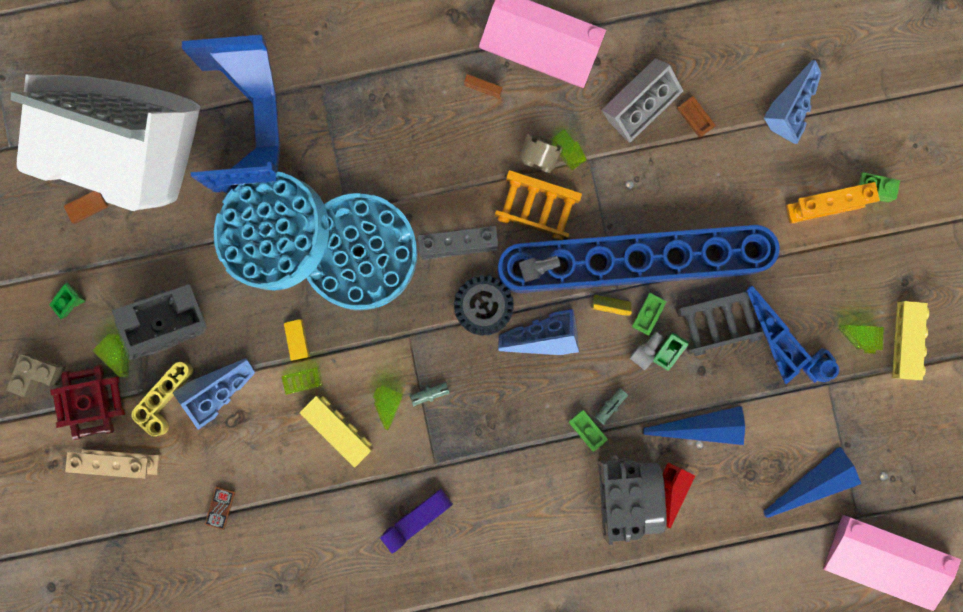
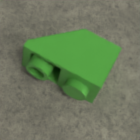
M864 172L861 173L859 185L875 182L880 201L888 203L897 199L900 180Z

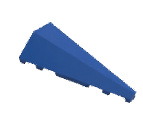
M749 286L747 293L782 379L787 384L800 373L799 370L811 361L812 358L789 332L790 329L753 286Z
M737 406L645 427L643 434L744 445L745 420L743 407Z
M837 447L819 465L792 485L784 495L778 497L770 507L764 509V516L769 518L860 485L861 481L855 466L843 449Z

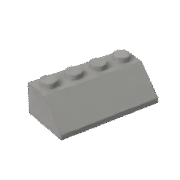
M655 58L602 109V112L608 122L630 143L683 92V89L671 66Z

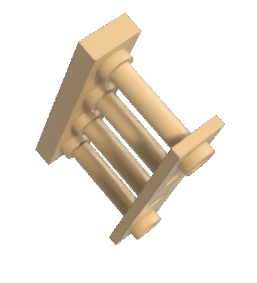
M82 449L81 453L67 452L65 472L146 479L147 474H159L161 455Z

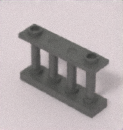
M496 226L418 236L419 253L422 260L497 251Z
M747 292L677 309L678 317L684 316V319H687L694 349L687 350L688 354L694 353V356L706 354L705 350L747 339L750 342L761 340V336L765 334L763 331L757 332L750 306L751 300ZM739 302L742 305L750 334L739 337L731 309L733 307L732 303ZM721 306L722 310L724 309L731 339L721 342L713 315L714 308ZM702 311L703 315L705 314L713 344L702 346L694 318L696 317V312Z

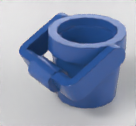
M824 348L811 357L812 360L803 367V371L814 383L817 381L828 382L839 374V366L835 358Z

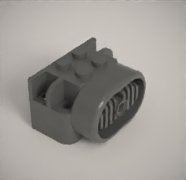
M190 284L168 292L161 290L155 292L153 297L147 299L145 296L135 299L133 304L112 310L119 337L129 360L159 353L205 332L207 326Z
M628 458L598 460L603 538L607 543L613 545L614 541L630 542V540L641 539L644 535L664 533L667 517L664 480L660 465L657 462L637 463Z

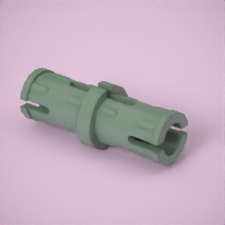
M446 382L432 388L426 387L424 391L410 394L413 406L429 400L432 402L435 398L450 394L449 389H445L448 388Z
M618 388L609 401L606 400L604 402L605 405L594 417L604 425L608 418L618 411L617 408L628 397V394L621 388Z

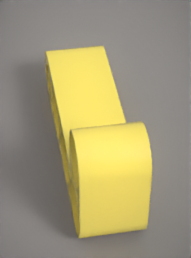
M187 362L175 363L133 409L132 419L149 435L160 436L167 433L169 424L159 412L174 396L173 392L182 387L192 376V365ZM180 367H184L183 371L185 372V374H180ZM168 380H170L173 383V387L170 391L166 388V383ZM155 395H158L160 398V402L157 405L153 402ZM142 409H144L147 413L145 419H142L140 417V412ZM156 422H158L161 425V430L159 432L155 431L154 425Z

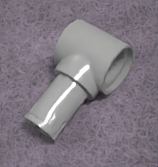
M654 332L645 344L639 345L634 350L629 359L643 370H646L655 358L653 356L655 354L654 351L664 337Z

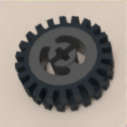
M481 275L480 277H473L469 281L467 280L459 288L454 301L455 315L461 326L472 334L479 336H489L502 330L509 323L514 309L510 290L499 279L492 278V276ZM486 292L492 295L491 298L481 297L483 303H489L487 305L489 312L492 310L493 303L498 304V310L493 317L479 319L475 316L478 313L481 315L487 314L483 308L479 309L481 304L478 299L476 300L475 308H470L471 299L478 293Z

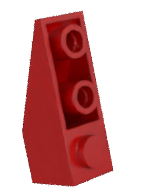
M669 462L663 472L667 517L666 527L671 529L695 475Z

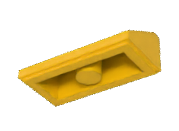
M600 295L593 296L591 308L594 310L629 316L632 313L630 301Z
M303 319L284 323L291 361L310 357Z

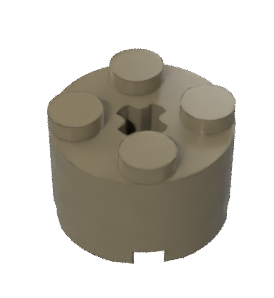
M527 133L519 156L523 160L522 163L532 167L534 164L538 165L541 170L551 173L552 169L556 166L563 147L558 143L557 146H553V141L536 134L531 136L530 133Z

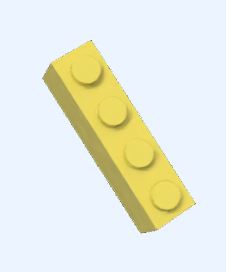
M897 302L892 378L923 380L926 371L924 357L927 354L925 338L928 335V328L926 327V320L929 317L928 303Z
M315 396L300 414L355 468L373 450L370 447L372 445L366 437L361 438L357 434V428L351 423L348 425L343 420L345 417L337 409L334 411L329 406L331 403L324 396Z

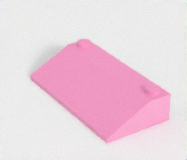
M495 0L479 48L584 88L606 30L530 0Z
M842 514L823 569L934 611L955 579L961 559Z

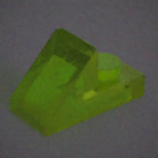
M565 129L550 139L553 141V146H557L558 143L563 147L560 157L571 171L587 160L578 141L574 142Z

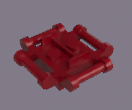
M96 365L94 368L75 372H62L63 387L50 390V394L54 399L57 422H55L56 428L70 426L73 440H79L84 436L113 433L114 426L111 422V417L126 415L121 403L118 383H120L119 377L104 379L102 365ZM95 376L96 379L95 381L71 384V381L74 379ZM109 384L111 387V393L115 410L111 412L109 410V408H111L108 390L105 387V385ZM103 419V425L85 429L79 428L80 423Z

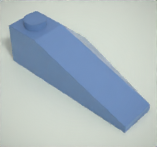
M812 60L775 99L764 117L771 131L794 144H798L807 123L804 122L806 112L811 111L810 99L812 95L816 94L821 77V71L816 60Z
M573 309L549 314V318L540 322L537 319L532 321L533 324L525 328L517 327L499 335V351L550 355L579 352V339Z
M245 358L186 383L174 391L173 395L197 429H200L215 419L219 414L218 410L224 404L227 405L231 401L230 397L236 390H240L255 372Z

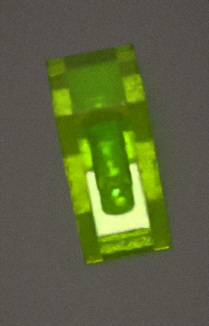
M839 325L841 333L856 349L864 350L865 354H876V350H883L884 327Z
M108 334L92 351L119 377H127L129 375V359L119 334Z
M381 385L380 388H376L373 395L375 399L374 405L384 429L389 430L404 394Z

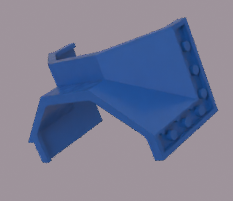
M263 35L182 41L183 51L202 71H221L252 102L256 148L231 169L190 172L191 177L212 190V192L224 191L227 194L239 184L276 181L280 155L277 96L267 44Z

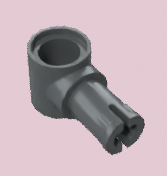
M556 255L543 260L531 258L520 262L519 266L524 281L528 282L542 277L541 275L547 270L559 267L560 262Z

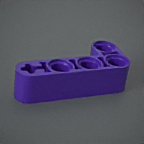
M439 489L387 529L380 536L381 541L393 554L408 539L450 508L453 503L444 491Z

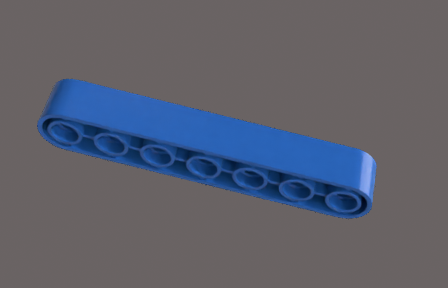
M760 225L520 243L508 247L502 253L497 270L502 284L515 293L753 275L767 270L776 262L780 247L775 234L770 229ZM747 243H752L756 246L758 253L755 258H750L746 255L745 246ZM709 246H714L718 249L720 256L717 261L708 259L706 250ZM670 249H676L680 252L682 258L679 264H672L668 260L667 254ZM638 252L642 255L643 265L641 267H634L630 264V253ZM557 255L558 258L564 259L567 263V270L564 273L559 274L550 269L545 271L541 275L542 277L525 282L523 277L517 276L513 272V265L516 262L531 258L543 260ZM600 255L604 258L605 267L603 270H595L591 267L590 259L592 256Z

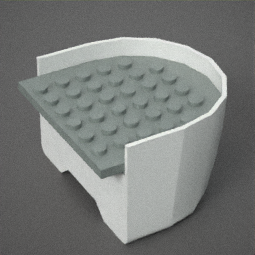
M26 74L24 92H11V100L23 104L17 154V168L20 172L45 181L62 179L101 193L106 202L131 211L161 207L177 200L200 111V105L194 101L174 93L143 85L72 75Z

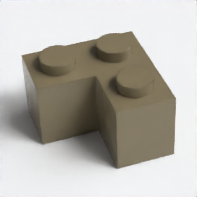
M20 354L6 391L22 397H34L39 382L49 386L59 385L65 367L30 354Z

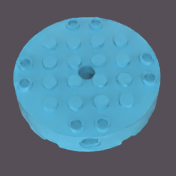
M277 172V178L274 182L240 184L235 189H231L223 200L224 205L220 214L217 213L215 220L214 245L219 260L222 261L226 271L234 279L248 286L275 291L290 288L303 281L313 272L321 261L327 246L329 220L323 201L311 186L291 175Z
M361 193L342 195L325 203L324 206L329 220L328 242L321 261L307 277L311 286L329 302L351 310L375 309L397 298L410 283L416 269L418 257L416 238L404 214L393 204L381 197ZM358 247L364 248V253L361 257H357L354 254Z

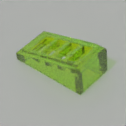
M319 367L281 376L285 395L323 386ZM309 373H313L315 384H312ZM302 375H306L307 386L304 385ZM297 376L299 377L301 386L299 388H297V383L295 377ZM289 378H291V380H292V384H293V388H294V389H292V390H290V387H289V383H288V379H289Z

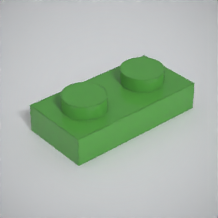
M648 293L631 327L649 336L667 301Z
M584 410L568 421L593 452L608 440Z

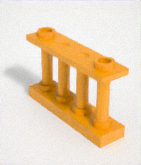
M509 170L506 181L510 182L509 185L511 186L502 212L497 210L495 212V217H498V221L507 224L510 221L551 234L553 239L567 240L569 233L564 232L571 207L575 203L578 204L580 202L582 193ZM520 186L528 188L529 192L521 217L519 218L509 213L517 189ZM540 191L546 193L545 196L547 198L539 223L529 221L528 217L535 195ZM558 197L564 199L563 202L565 204L557 229L547 227L546 223L553 201Z
M873 182L799 198L797 203L786 205L789 223L792 224L865 208V204L879 202L880 199L876 183Z

